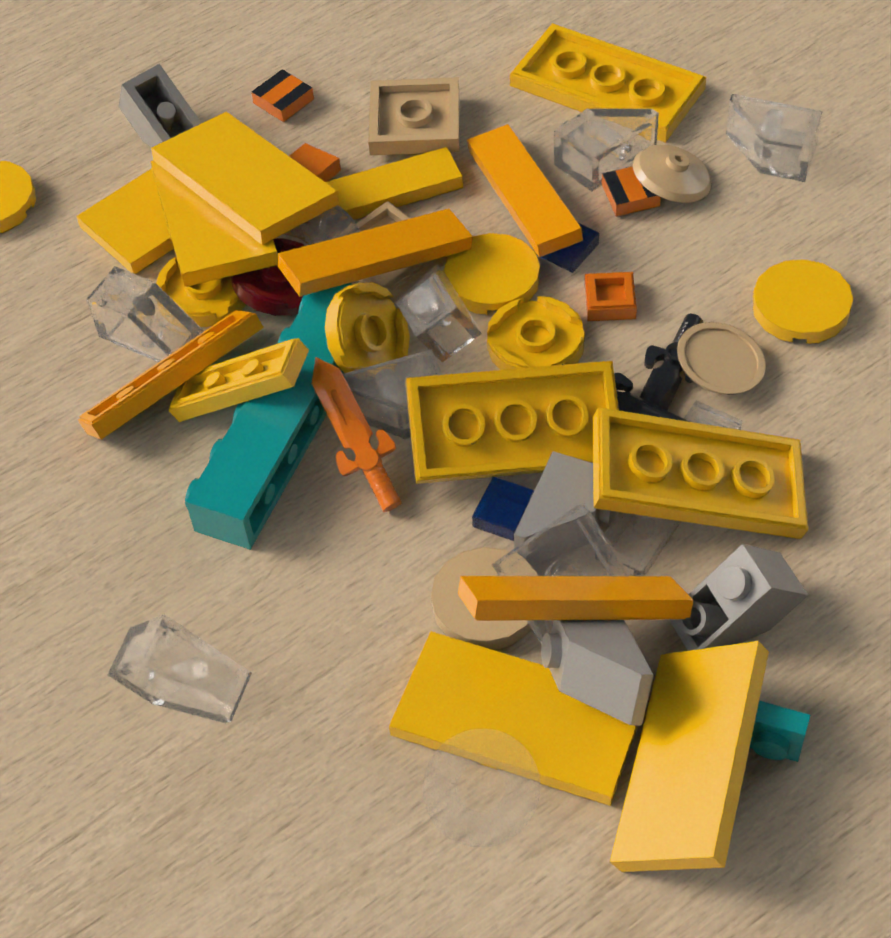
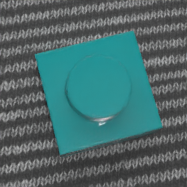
M759 700L750 748L758 755L767 759L783 760L786 758L798 762L811 715Z

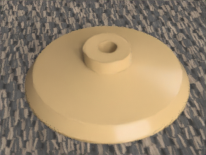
M653 145L637 153L633 160V170L640 183L649 191L664 199L674 202L691 203L704 199L710 193L712 183L706 166L699 158L682 148L671 145Z
M719 322L700 323L687 329L678 342L677 354L682 368L693 382L708 391L727 395L743 393L756 387L765 374L766 362L761 348L752 337L734 326Z

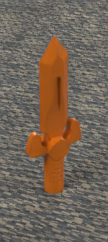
M316 357L311 384L344 449H352L356 455L355 461H351L347 458L345 452L338 451L336 453V462L339 472L343 476H348L361 469L369 485H371V489L383 512L397 508L402 504V501L390 481L381 459L396 449V444L384 430L380 429L376 432V437L379 441L378 448L376 450L372 448L370 438L373 432L340 368Z

